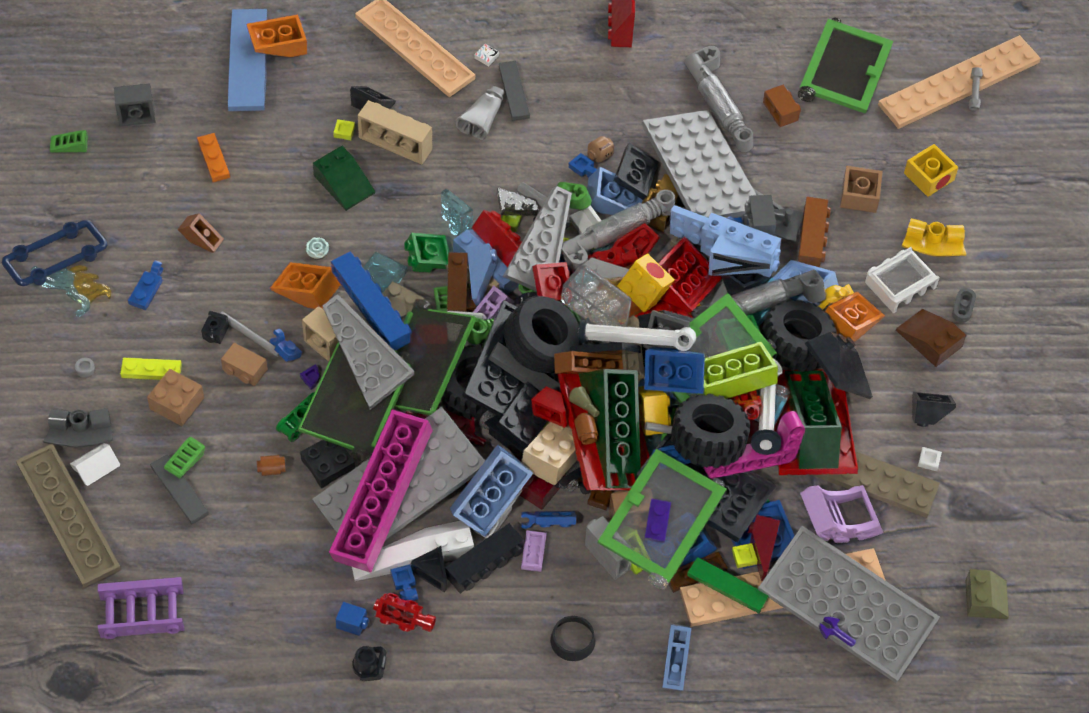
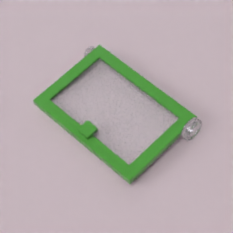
M728 293L690 322V328L696 333V341L687 351L703 353L705 358L758 342L763 343L771 357L777 353L775 351V343L763 337ZM672 392L680 403L692 396L695 398L698 393Z
M656 449L597 543L650 574L648 581L653 586L665 590L726 492L725 484L717 478H714L713 481ZM651 498L671 502L665 543L644 540Z

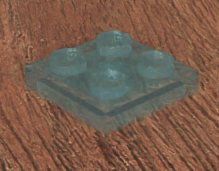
M377 252L373 254L363 267L364 270L369 271L374 284L377 283L380 286L382 294L392 281L399 284L407 273L406 266Z

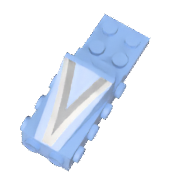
M675 205L671 209L670 234L678 238L685 236L692 243L701 245V252L710 256L709 275L758 273L770 278L772 272L777 271L780 263L781 238L711 213L709 218Z

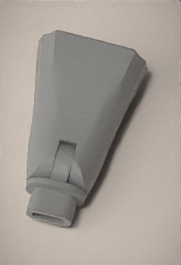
M496 86L487 89L471 107L456 119L455 124L459 131L465 134H470L472 131V136L480 140L486 138L494 117L500 108L504 90Z

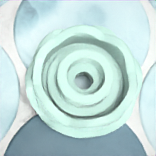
M312 238L306 244L307 254L314 259L325 257L329 251V244L323 238Z

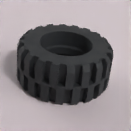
M793 299L786 302L782 301L773 306L768 312L760 331L777 352L772 358L778 361L781 367L785 366L788 370L794 371L795 369L798 372L811 371L821 367L805 345L807 341L829 332L837 334L830 316L822 312L820 307H815L810 302L805 303L803 300L793 301ZM788 331L799 333L808 340L797 338Z
M468 345L464 346L441 401L446 405L448 411H454V414L469 420L474 417L476 421H480L484 417L486 419L492 418L494 413L464 398L462 394L465 388L458 383L465 376L471 375L482 349L481 345H475V347ZM449 354V355L445 358V360H449L451 354ZM444 361L442 362V364H441V366H440V371H439V376H438V377H439V381H440V378H441V376H442V374H443V372L441 371V368H442V366H443V364H444Z
M699 394L695 398L692 396L686 399L676 409L671 430V441L676 451L681 453L685 460L689 459L692 464H700L706 468L708 466L719 468L721 465L725 467L730 465V463L736 462L743 455L750 432V421L745 411L743 412L742 407L735 405L733 400L724 399V396L720 395L717 397L713 396V394H707L706 396ZM700 428H709L720 433H709Z

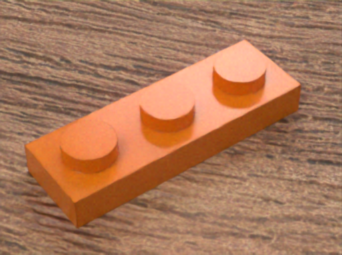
M215 133L197 137L212 182L230 178V173Z

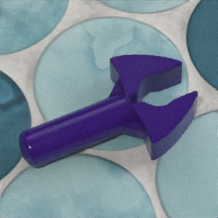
M824 617L823 621L831 625V628H826L823 624H819L820 632L826 640L828 636L834 635L850 647L855 645L856 640L838 628L840 619Z

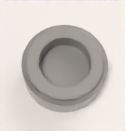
M81 358L75 363V370L78 376L86 378L95 372V365L90 358Z

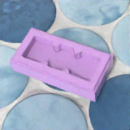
M526 530L521 569L541 572L546 533Z

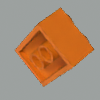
M298 14L246 24L255 52L284 57L307 54V39Z
M290 262L270 289L307 308L316 309L319 306L323 309V305L329 301L341 284L332 273L331 267Z
M855 292L828 306L824 312L833 321L837 334H841L846 338L849 337L854 342L885 316L859 292Z

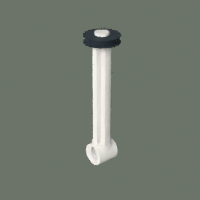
M581 317L578 328L579 345L583 343L588 345L589 340L674 346L681 351H687L696 341V333L689 327H683L680 330L593 325L590 324L589 317L586 320ZM680 336H687L689 338V342H683Z
M773 359L778 366L779 376L782 374V367L778 361ZM776 384L761 388L760 399L762 406L760 407L759 431L755 432L751 438L752 449L763 455L774 454L781 447L780 435L774 431Z

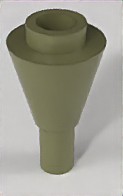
M576 387L571 391L569 396L571 403L587 410L593 417L599 415L600 412L594 407L584 387Z

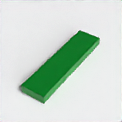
M698 557L687 573L688 577L758 614L769 598L768 595Z

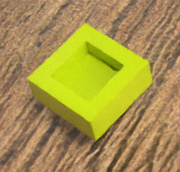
M337 119L333 133L334 138L352 140L355 122Z
M752 543L732 547L737 568L757 565L758 560Z

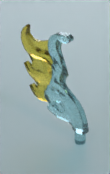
M83 265L74 266L69 270L66 267L47 276V280L42 285L50 289L66 290L67 296L82 306L80 310L76 311L78 317L90 309V304L98 296L106 295L108 299L111 298V290L107 285L93 282V279H99L98 275L81 273L82 271H87V267ZM37 266L32 267V268H31V271L34 270V269H36V268H38V267H37Z

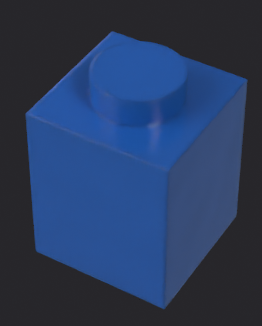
M346 602L342 603L335 619L337 629L360 636L362 629L365 630L369 622L366 609Z

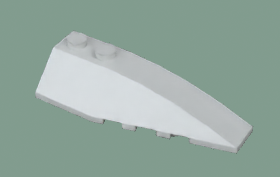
M456 521L424 528L382 547L371 573L352 567L354 580L359 581L390 574V569L409 564L411 566L412 560L439 546L442 547L444 563L454 561L474 547L470 528L464 522Z

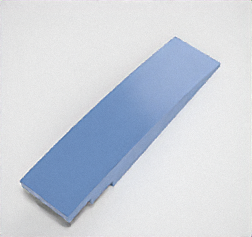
M267 9L232 10L228 111L265 110L267 54L255 52L246 24L267 20Z

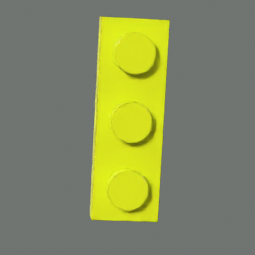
M123 358L120 375L121 378L161 380L169 369L180 374L182 363L181 360Z

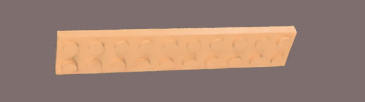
M1019 35L879 100L878 106L894 125L900 129L972 95V68H982L983 74L979 85V91L1038 64L1041 58Z
M874 548L846 554L885 580ZM759 572L734 576L757 589L763 582L760 579ZM702 583L680 587V594L690 627L756 614L753 610ZM768 598L761 612L781 609L783 607Z

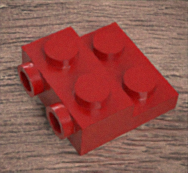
M567 262L536 264L532 266L537 296L549 297L561 303L574 299Z

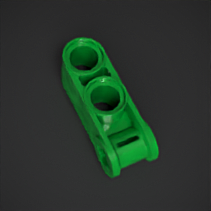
M315 392L309 394L306 399L277 424L276 431L286 435L290 442H294L302 434L298 430L303 420L300 417L305 415ZM325 398L314 422L325 413Z

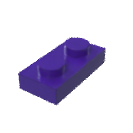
M651 498L644 540L665 543L671 502Z

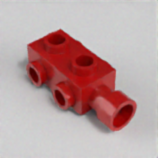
M612 247L609 250L597 251L588 255V260L595 258L625 268L628 263L634 264L636 260L640 259L641 253L638 248L629 249L628 252H625L621 247Z
M756 390L741 394L740 397L737 395L728 398V400H733L735 405L742 407L743 412L745 411L748 416V420H754L760 415L759 408L762 404Z
M385 593L380 599L377 598L373 610L377 611L375 617L380 618L379 621L386 625L391 623L397 624L400 630L406 632L420 626L422 630L431 633L436 622L435 616L421 614L423 607L418 605L417 602L400 599L398 595L393 593Z

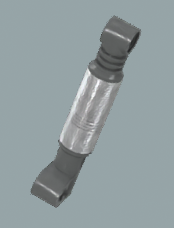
M811 270L785 280L777 279L756 288L754 287L731 295V297L747 316L773 307L782 301L786 302L789 298L799 294H803L809 302H821L826 298L823 278L816 270ZM697 306L692 311V317H698L709 306ZM725 307L703 324V327L708 331L718 321L733 319L735 316Z

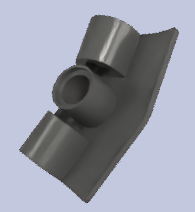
M108 408L93 410L90 413H86L81 409L74 410L73 412L52 409L48 418L50 429L43 443L80 448L113 441Z

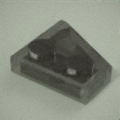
M497 188L496 195L501 215L537 216L538 207L536 199Z

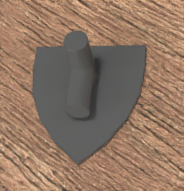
M792 209L774 210L776 219L775 236L795 242L803 212Z

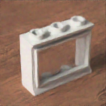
M910 247L906 250H901L891 259L887 258L881 265L870 268L867 272L865 283L892 313H895L898 304L902 301L905 304H909L915 293H918L920 296L924 295L929 285L934 290L940 277L936 276Z

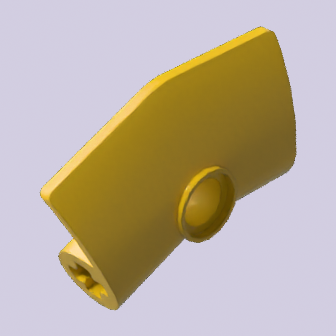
M911 218L902 247L907 249L912 247V250L930 256H966L963 244L965 237L964 226L946 225L944 227L940 222H932L928 225L927 222Z

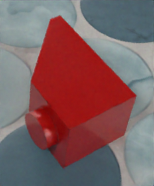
M547 386L544 387L531 399L533 415L565 428L567 421L562 393Z

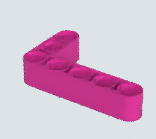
M787 412L781 417L777 433L781 438V447L776 453L770 455L759 454L752 449L751 444H746L743 455L736 462L730 463V465L725 467L722 465L719 468L708 466L707 468L704 467L709 478H718L789 463L797 456L805 427L796 412Z

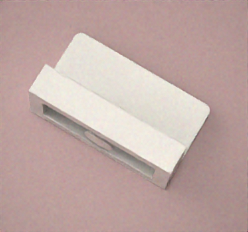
M591 205L584 210L570 215L569 218L579 234L584 233L587 228L602 221Z
M103 443L73 461L70 465L74 471L79 473L84 484L88 486L119 467L120 463L110 445Z

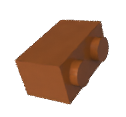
M784 84L765 91L763 103L779 127L799 120L800 105L794 101L791 92L786 89Z

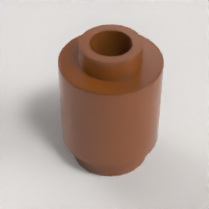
M588 413L578 415L574 420L578 439L584 445L596 442L598 432L594 417Z
M260 456V460L257 461V473L261 472L262 476L281 475V472H286L284 456Z

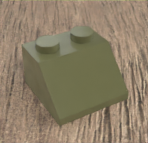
M970 569L965 580L967 617L1008 619L1006 580L990 570Z

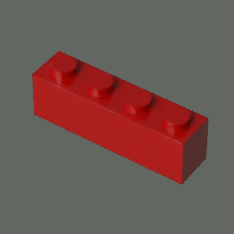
M483 210L472 226V229L486 244L489 243L492 249L496 250L498 258L508 268L522 243L521 237L512 232L511 226L500 219V214L495 211Z

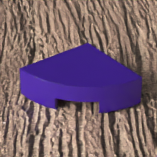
M316 364L300 373V378L310 390L314 389L319 382V369Z

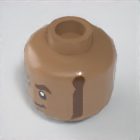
M600 136L588 144V157L595 162L601 163L612 157L614 153L613 142L604 136Z

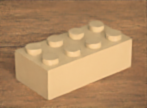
M369 100L358 114L360 139L421 165L431 153L432 127L428 124L416 121L409 116H404L395 110H390Z
M566 408L567 426L563 428L549 422L524 450L522 463L534 475L553 485H556L577 461L572 429L569 426Z

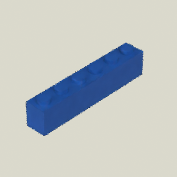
M350 251L332 260V273L374 331L394 351L411 343L410 334L412 332L410 327L402 322L399 312L397 310L394 311L391 307L389 298L383 296L380 286L377 283L374 284L369 271L363 269L360 259L357 256L354 257Z

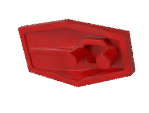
M644 223L617 239L613 247H621L625 252H628L629 249L638 248L641 257L651 252L660 236Z

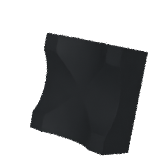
M321 440L300 452L301 461L310 470L321 489L336 478L348 474L355 469V462L344 447L325 440Z

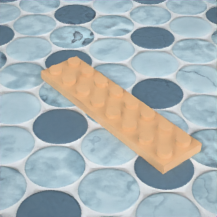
M374 0L355 13V18L449 98L475 80V74L387 0Z

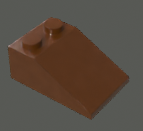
M921 309L896 328V331L935 367L961 349L966 338V334L953 322L924 309Z

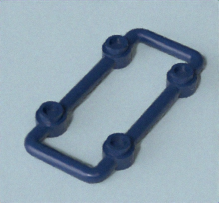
M83 220L78 223L67 222L63 225V230L30 245L15 246L12 253L2 258L1 263L19 286H28L32 283L43 285L47 280V276L82 260L87 262L94 261L97 253L107 248L108 242L89 220ZM85 227L100 243L96 246L85 245L82 247L81 253L46 269L36 268L31 271V276L25 279L21 278L10 263L15 259L18 262H24L28 258V253L65 236L68 239H74L77 237L79 230Z

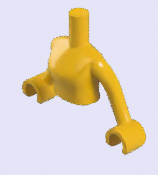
M850 284L844 287L832 285L825 289L826 298L821 301L818 307L823 310L827 305L853 294L854 292Z

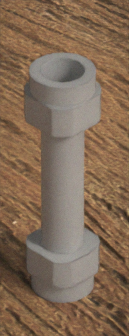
M974 67L971 71L973 83L969 109L972 111L980 110L981 105L979 85L983 72L982 68Z

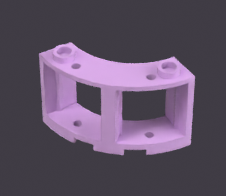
M817 485L810 486L800 493L817 535L825 541L833 539L835 543L849 542L850 538L858 537V540H864L883 533L863 485L854 486L844 491H827ZM862 497L872 521L857 525H846L837 504Z

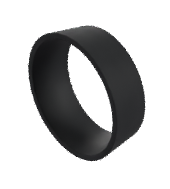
M567 616L559 620L550 637L551 647L555 654L567 661L585 659L592 653L596 643L592 625L580 616ZM577 622L585 625L591 631L592 639L586 648L580 651H568L557 643L555 630L564 623Z

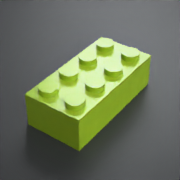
M762 342L707 357L704 361L703 396L713 394V396L719 397L720 395L727 399L777 384L778 366Z

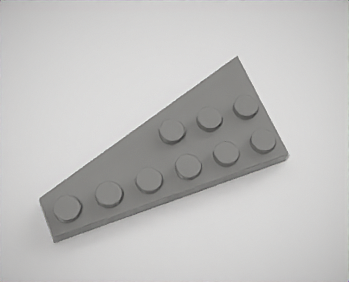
M558 186L552 188L503 275L504 278L537 292L532 266L536 264L559 263L571 192Z
M338 294L323 305L328 321L371 410L414 375V370Z

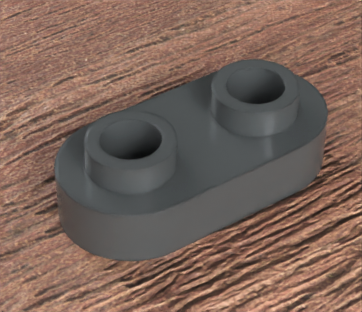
M963 288L958 291L952 311V316L956 321L967 322L971 318L976 300V294L973 290Z

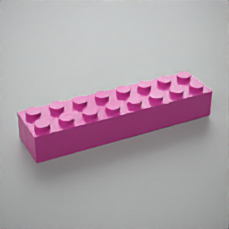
M391 410L330 548L329 553L334 561L369 573L372 572L433 431L428 420Z

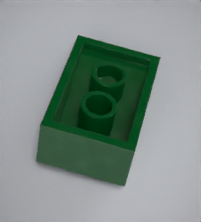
M343 145L313 162L314 177L345 211L375 194L373 186L358 163Z

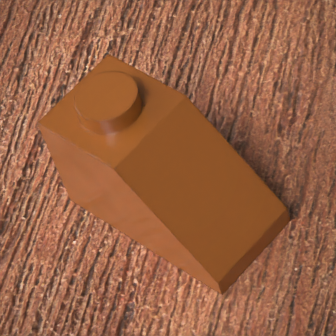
M200 213L187 216L177 229L190 243L212 253L216 251L224 240Z

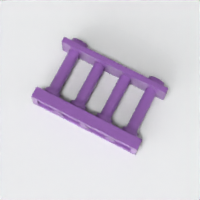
M181 577L98 584L100 600H104L106 605V624L98 625L101 638L113 639L117 636L165 632L175 634L179 631H184L182 618H177L176 596L183 594ZM167 595L168 619L156 620V597ZM147 597L148 621L135 622L136 598ZM116 599H126L127 623L114 624V601Z

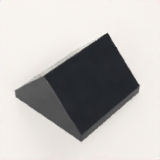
M351 86L350 88L351 106L362 110L368 100L388 109H391L396 100L367 86Z

